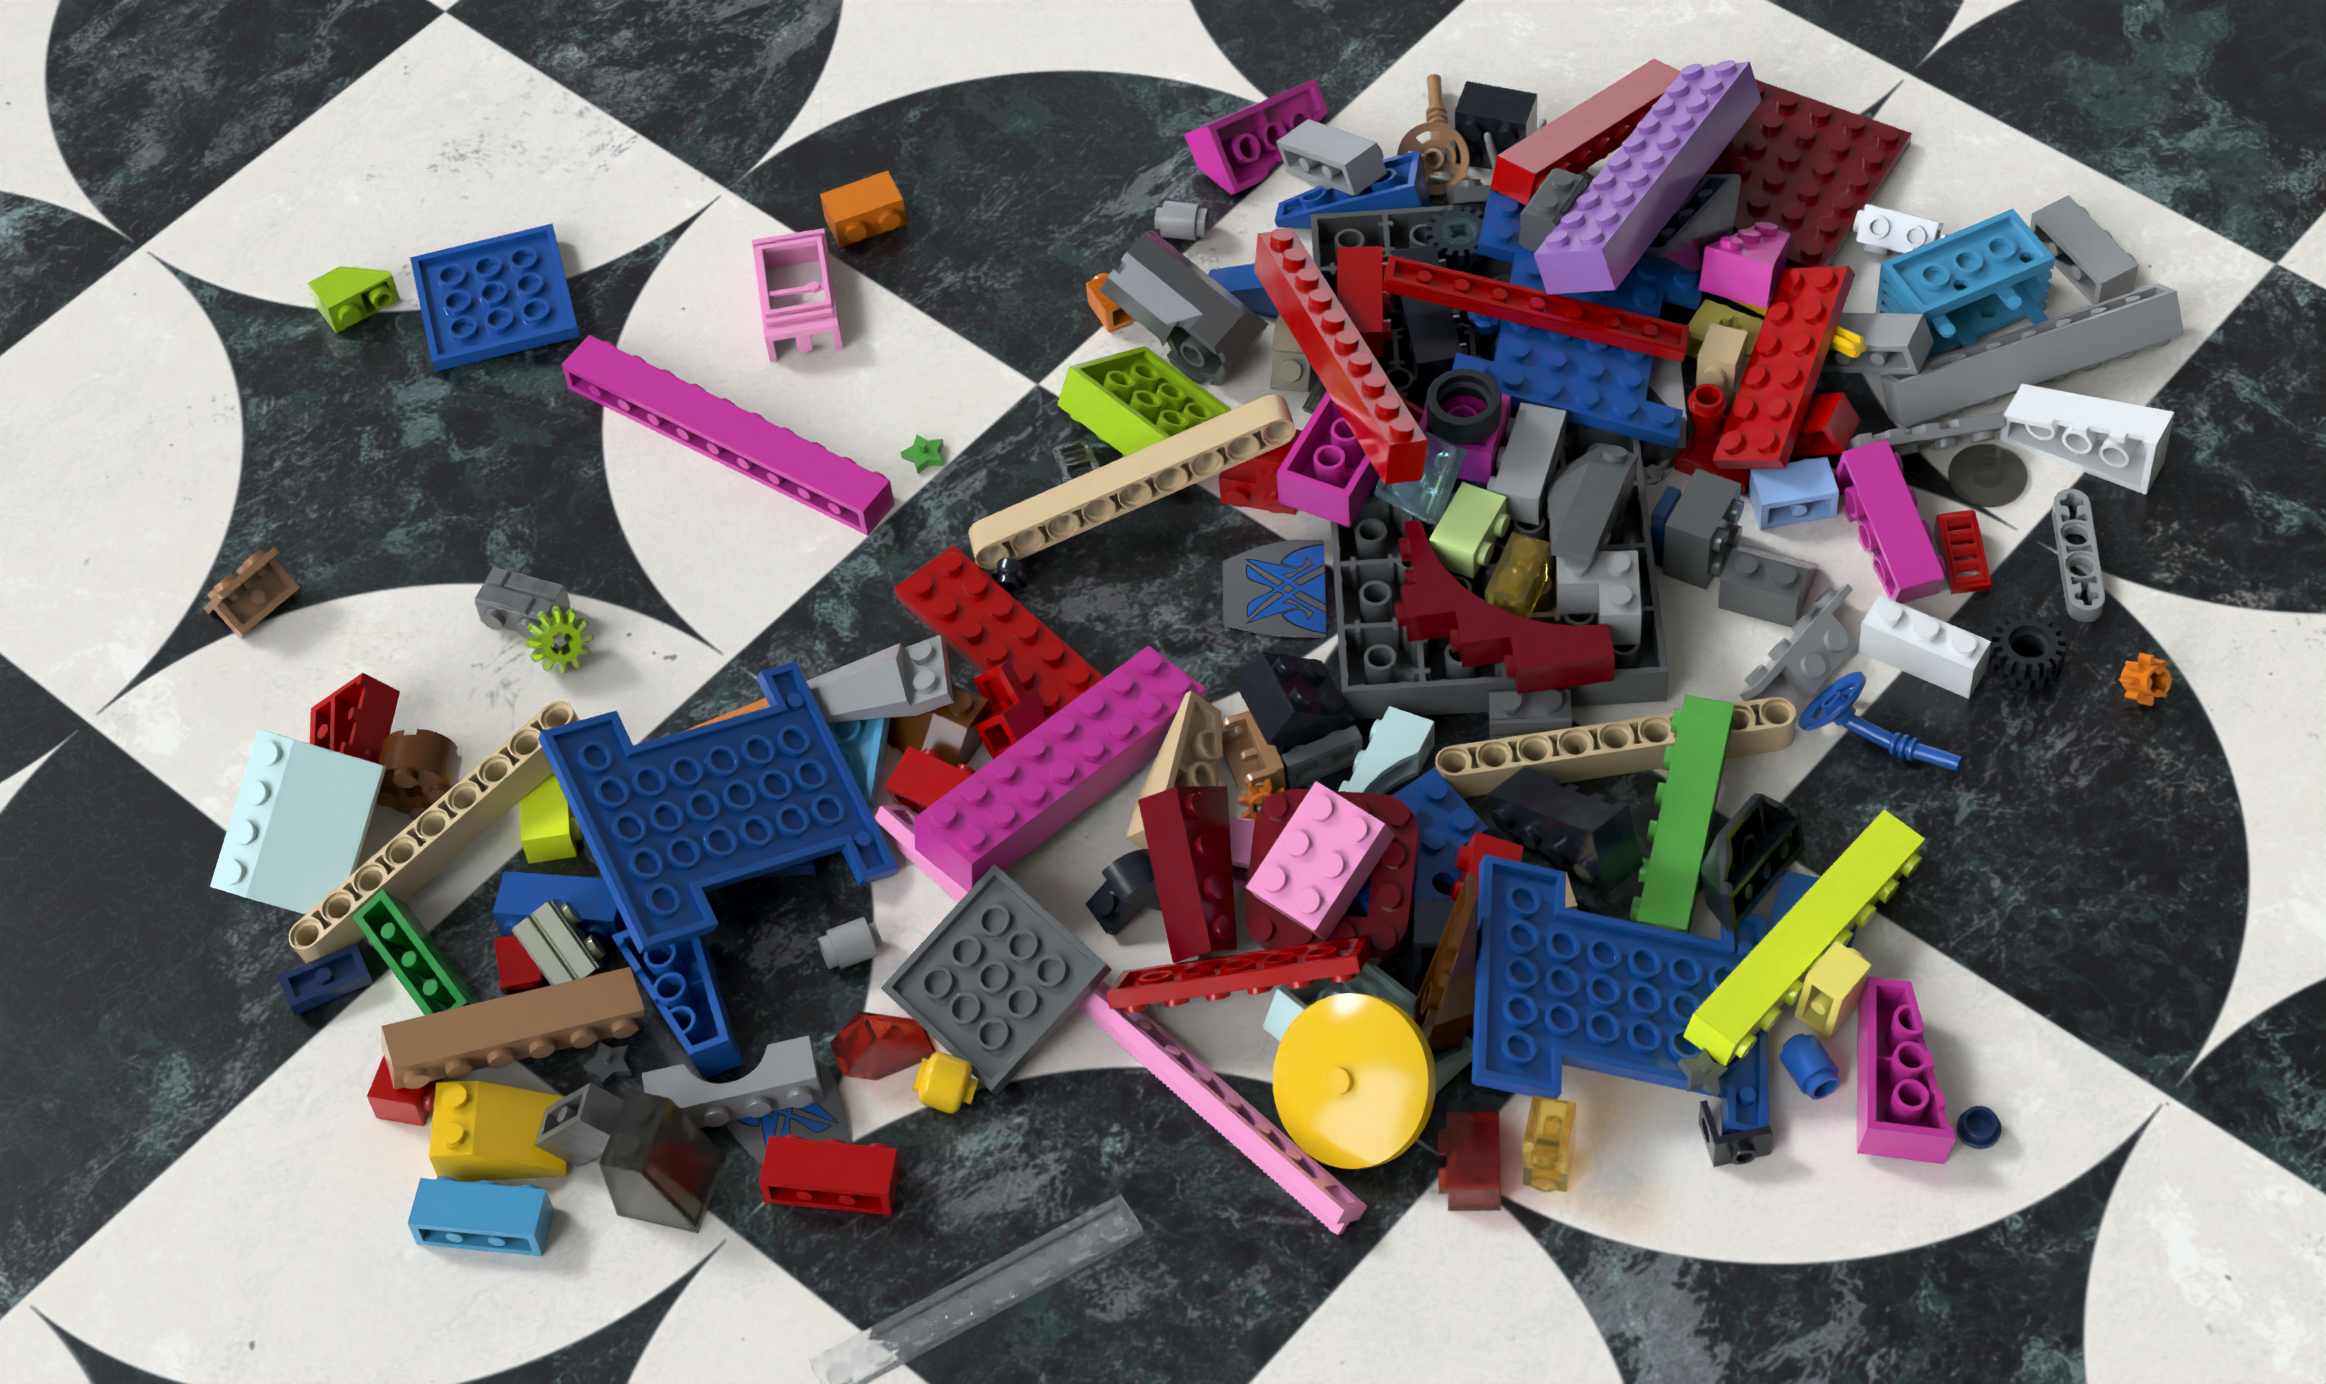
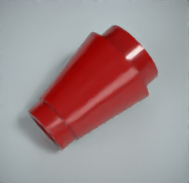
M1713 384L1697 386L1688 397V407L1694 434L1703 440L1712 439L1716 435L1727 405V400L1722 390Z

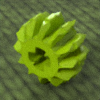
M553 606L552 618H548L543 611H540L537 615L542 622L541 626L529 623L527 627L531 633L537 636L529 637L525 640L528 648L535 649L530 655L533 662L543 660L542 668L547 672L557 663L558 671L561 674L566 673V662L571 661L575 668H580L581 662L577 655L590 656L591 650L583 644L594 640L591 632L584 631L589 622L585 617L576 620L577 612L573 608H569L563 617L559 606ZM559 632L566 641L561 647L555 643L553 638Z

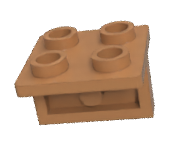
M273 547L266 554L260 548L236 570L239 574L237 578L231 572L213 587L214 589L207 594L211 601L203 609L208 614L215 610L232 631L241 638L294 594L300 586L275 559L280 553L276 547Z

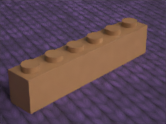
M631 967L383 1025L381 1026V1046L394 1090L404 1087L416 1089L425 1086L429 1081L445 1077L457 1079L478 1069L487 1067L502 1068L515 1060L528 1057L544 1058L551 1055L554 1051L569 1047L585 1048L598 1040L610 1037H629L636 1033V1031L643 1030L645 1009Z

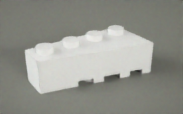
M2021 384L2003 415L2005 427L2001 429L1999 441L2147 495L2165 461L2174 412Z

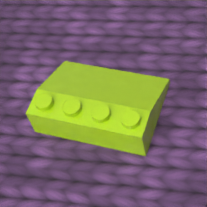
M1146 346L1069 366L1057 403L1059 407L1070 414L1073 420L1085 425L1101 441L1109 443L1121 452L1123 457L1232 410Z

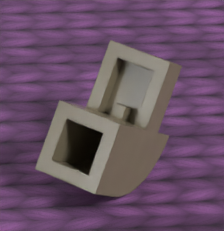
M1279 314L1275 324L1272 344L1274 354L1270 389L1310 392L1312 365Z

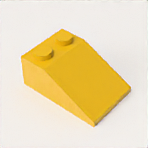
M480 1080L437 1082L429 1158L437 1177L446 1176L457 1181L466 1182L568 1176V1162L535 1146L545 1109L566 1096Z

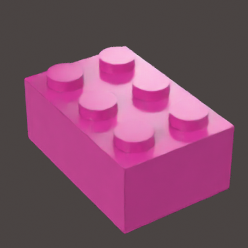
M1327 391L1276 473L1278 502L1351 527L1380 478Z

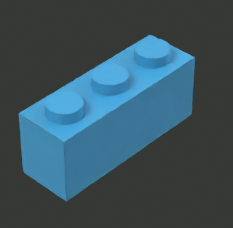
M440 1176L436 1179L420 1178L407 1224L417 1245L543 1256L554 1208L547 1190L532 1184H522L519 1187L499 1185L489 1180L472 1183L457 1181L446 1176Z

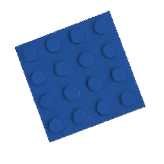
M553 224L410 257L435 372L580 337Z

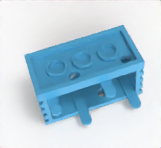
M2010 209L1955 233L1943 235L1940 239L1919 248H1911L1907 253L1882 262L1876 313L1923 314L1934 340L1926 357V360L1961 345L1965 348L1980 343L1977 338L2027 317L2033 325L2049 320L2043 311L2047 309L2045 300H2048L2049 293L2046 290L2050 289L2051 284L2048 280L2052 279V272L2050 270L2054 267L2055 257L2016 211Z

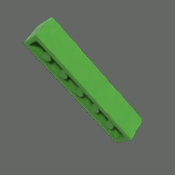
M1685 695L1682 709H1674L1671 733H1677L1674 746L1667 745L1665 749L1663 770L1669 771L1666 783L1659 782L1657 786L1654 806L1661 809L1658 821L1650 820L1646 844L1653 846L1650 859L1642 858L1644 865L1640 867L1638 882L1644 883L1642 897L1634 896L1630 913L1631 921L1685 934L1690 933L1700 885L1699 873L1706 857L1734 723V703Z

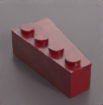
M1179 786L1138 799L1172 962L1179 963L1206 959L1237 950L1227 786Z

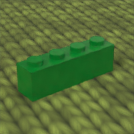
M382 889L352 916L424 1015L480 1003L406 903Z

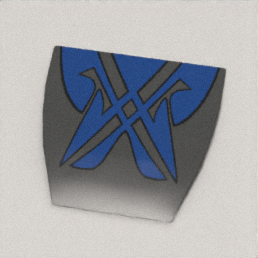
M1290 540L1255 547L1224 560V627L1273 636L1325 638L1327 635L1324 541Z
M816 1055L824 1100L813 1102L803 1108L790 1107L769 1112L763 1117L754 1118L749 1116L726 1123V1126L738 1142L762 1165L769 1136L797 1135L807 1140L817 1141L839 1139L847 1144H851L845 1106L839 1088L831 1071L820 1055Z

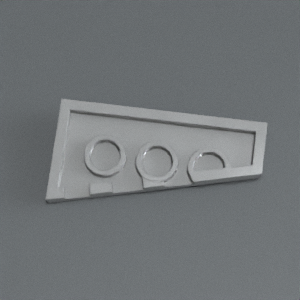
M2003 412L1959 418L1949 421L1948 425H1943L1942 422L1923 424L1911 428L1910 432H1905L1904 427L1890 429L1873 435V438L1872 433L1859 434L1849 441L1845 451L1887 439L1892 451H1896L1902 457L1919 453L1918 446L1933 444L1934 450L1957 446L1956 439L1971 437L1972 443L1995 439L1994 432L2005 427Z

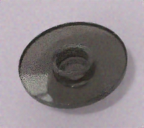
M1977 444L1961 450L1953 457L1948 469V480L1953 491L1963 500L1982 507H1998L2013 502L2025 490L2028 478L2026 466L2021 458L2011 450L1994 444Z

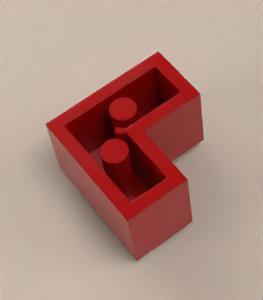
M1296 429L1295 436L1285 445L1220 472L1219 489L1221 503L1231 504L1236 507L1244 506L1268 510L1272 513L1296 515L1297 509L1278 502L1276 473L1302 430Z

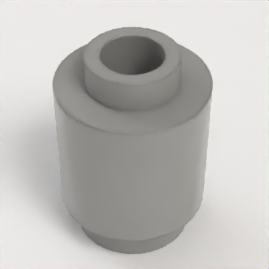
M1164 201L1163 207H1157L1154 226L1155 229L1160 230L1161 237L1197 241L1198 237H1207L1210 223L1209 208H1201V204Z
M864 917L826 930V935L817 938L828 969L838 966L841 970L878 956L876 947L883 945L875 922L867 924Z

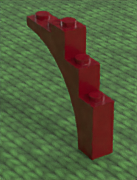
M1421 519L1405 521V538H1399L1401 561H1409L1410 569L1404 570L1406 585L1401 586V602L1394 603L1397 627L1405 626L1407 642L1449 637L1452 653L1459 652L1462 668L1504 662L1506 678H1514L1517 694L1614 681L1615 654L1608 624L1572 626L1543 623L1511 614L1485 602L1463 587L1444 568L1428 543Z

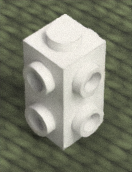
M1866 204L1864 211L1858 210L1853 231L1858 233L1856 241L1866 243L1865 251L1886 255L1887 249L1904 254L1911 248H1919L1940 239L1944 222L1873 204Z

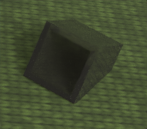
M629 1089L600 1159L599 1166L618 1216L699 1233L727 1158L670 1098Z

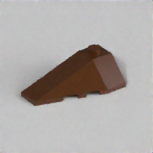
M952 684L954 703L917 716L891 717L887 743L893 749L895 747L898 748L903 754L908 746L921 752L924 748H928L940 754L948 764L955 767L959 763L967 765L983 743L974 726L991 715L989 699Z
M1467 873L1413 1007V1020L1426 1037L1432 1055L1461 1045L1468 1028L1474 1030L1476 875Z

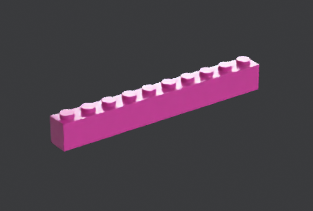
M589 335L562 363L570 390L867 536L895 505L890 480L883 474L871 472L857 465L848 457H840L826 450L824 446L817 442H809L797 436L786 427H778L766 421L757 413L747 412L726 398L716 397L706 392L697 384L685 382L677 378L669 370H661L652 366L640 356H632L621 351L611 342H603Z

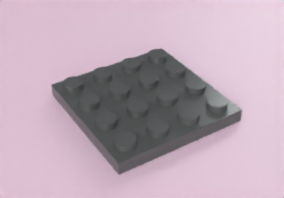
M994 864L886 981L881 989L949 1053L970 1062L972 1074L997 1096L1112 969Z

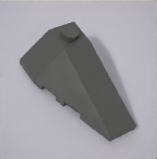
M1600 445L1555 473L1546 487L1545 493L1546 501H1548L1547 516L1550 519L1551 555L1591 565L1632 497L1639 454L1627 452L1625 448L1616 445Z

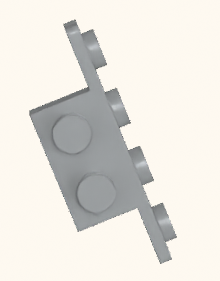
M1847 583L1837 590L1829 587L1814 601V604L1817 606L1816 610L1812 614L1807 612L1793 624L1791 630L1794 634L1789 640L1786 638L1782 639L1769 651L1768 656L1771 660L1766 666L1763 664L1759 665L1745 678L1744 681L1748 686L1739 696L1744 701H1747L1760 694L1780 672L1805 699L1814 695L1859 644L1852 634L1832 615L1837 607L1853 591V588Z

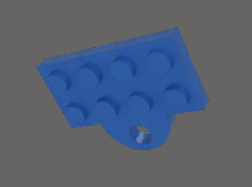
M1434 767L1392 795L1410 808L1417 817L1424 832V845H1420L1415 900H1428L1431 898L1448 900L1449 894L1439 893L1434 888L1432 881L1441 880L1451 890L1453 882L1458 880L1460 870L1454 868V863L1460 846H1467L1476 832L1485 834L1488 829L1484 822ZM1372 872L1353 900L1366 916L1368 914Z

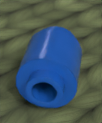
M1797 1034L1785 1042L1780 1055V1061L1803 1094H1809L1811 1099L1818 1100L1830 1095L1838 1088L1841 1082L1838 1076L1839 1069L1817 1036Z

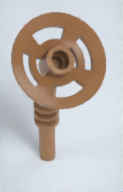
M1431 74L1427 77L1429 107L1426 110L1427 122L1419 124L1407 132L1401 140L1397 156L1408 153V151L1420 150L1421 154H1423L1429 195H1441L1446 193V186L1456 185L1458 181H1463L1469 169L1470 153L1463 136L1456 129L1448 125L1447 108L1443 106L1441 76ZM1424 132H1431L1430 140L1423 144L1416 139L1418 135ZM1452 140L1456 142L1460 150V165L1456 163L1457 156L1455 148L1451 143ZM1445 147H1447L1450 152V161L1447 160V151L1445 150ZM1448 171L1453 177L1443 184H1428L1430 175L1438 176Z

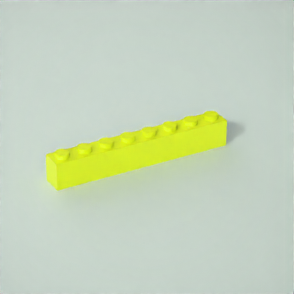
M1884 809L1693 1013L1683 1037L1699 1049L1703 1050L1705 1048L1712 1059L1725 1067L1736 1055L1743 1059L1757 1041V1037L1754 1035L1760 1029L1768 1032L1782 1013L1779 1008L1785 1002L1791 1006L1799 998L1806 975L1831 945L1838 941L1846 946L1853 936L1852 928L1855 925L1863 928L1874 915L1877 909L1874 905L1880 899L1886 903L1900 884L1897 881L1903 874L1909 878L1923 859L1918 855V852L1925 838Z

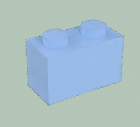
M1827 457L1791 462L1787 464L1786 469H1750L1748 495L1760 530L1837 517L1839 490Z

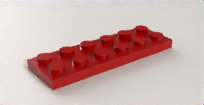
M1849 265L1782 269L1712 460L1719 469H1786L1855 277V273Z
M954 545L894 587L895 597L933 632L941 635L943 640L979 673L1009 660L1027 693L1038 689L1044 706V722L1104 678Z
M1368 934L1125 970L1106 993L1109 1009L1123 1008L1125 1013H1132L1147 1009L1150 1003L1164 1002L1166 1007H1173L1188 1003L1191 997L1205 996L1206 1000L1215 1001L1231 996V992L1247 989V994L1256 995L1271 991L1274 985L1287 983L1289 988L1297 989L1314 984L1315 979L1330 977L1331 982L1349 981L1356 978V973L1361 972L1372 952L1370 937Z

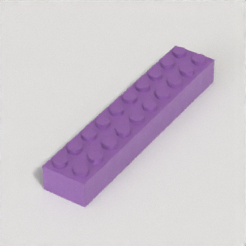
M1727 60L1712 66L1691 64L1681 70L1678 77L1667 87L1661 98L1652 106V109L1644 119L1637 124L1635 130L1622 143V146L1614 156L1608 160L1606 166L1592 180V183L1584 193L1577 198L1576 203L1561 218L1559 224L1534 253L1547 295L1616 290L1762 101L1750 62L1735 63L1733 60Z

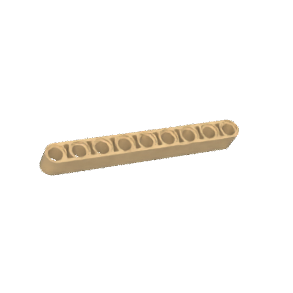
M1274 394L1263 396L975 522L970 527L968 535L976 564L984 570L996 569L997 561L1000 559L1020 560L1285 445L1292 440L1296 432L1286 400L1282 396Z
M1781 697L1734 703V723L1726 759L1780 751L1789 747L1794 740L1796 708L1793 703ZM1673 713L1453 745L1445 747L1438 752L1435 766L1461 798L1488 795V793L1524 766L1555 777L1560 784L1663 768L1666 746H1674L1677 733H1671Z
M556 701L544 707L296 922L289 932V942L303 961L307 964L354 943L357 944L366 935L352 916L378 892L384 889L405 902L553 773L538 738L543 730L579 721L580 719L572 706L565 701Z

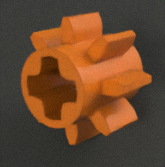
M2139 653L2138 662H2125L2126 666L2122 670L2121 678H2119L2122 686L2127 690L2124 695L2125 698L2137 700L2140 704L2153 706L2154 697H2167L2166 693L2170 689L2173 677H2171L2170 672L2166 669L2168 664L2166 660L2156 659L2154 655Z
M1266 778L1264 785L1255 786L1251 781L1248 782L1250 790L1248 796H1238L1239 804L1248 807L1241 814V818L1253 819L1255 821L1259 813L1256 804H1261L1263 798L1271 794L1285 791L1284 787L1274 791L1270 778Z

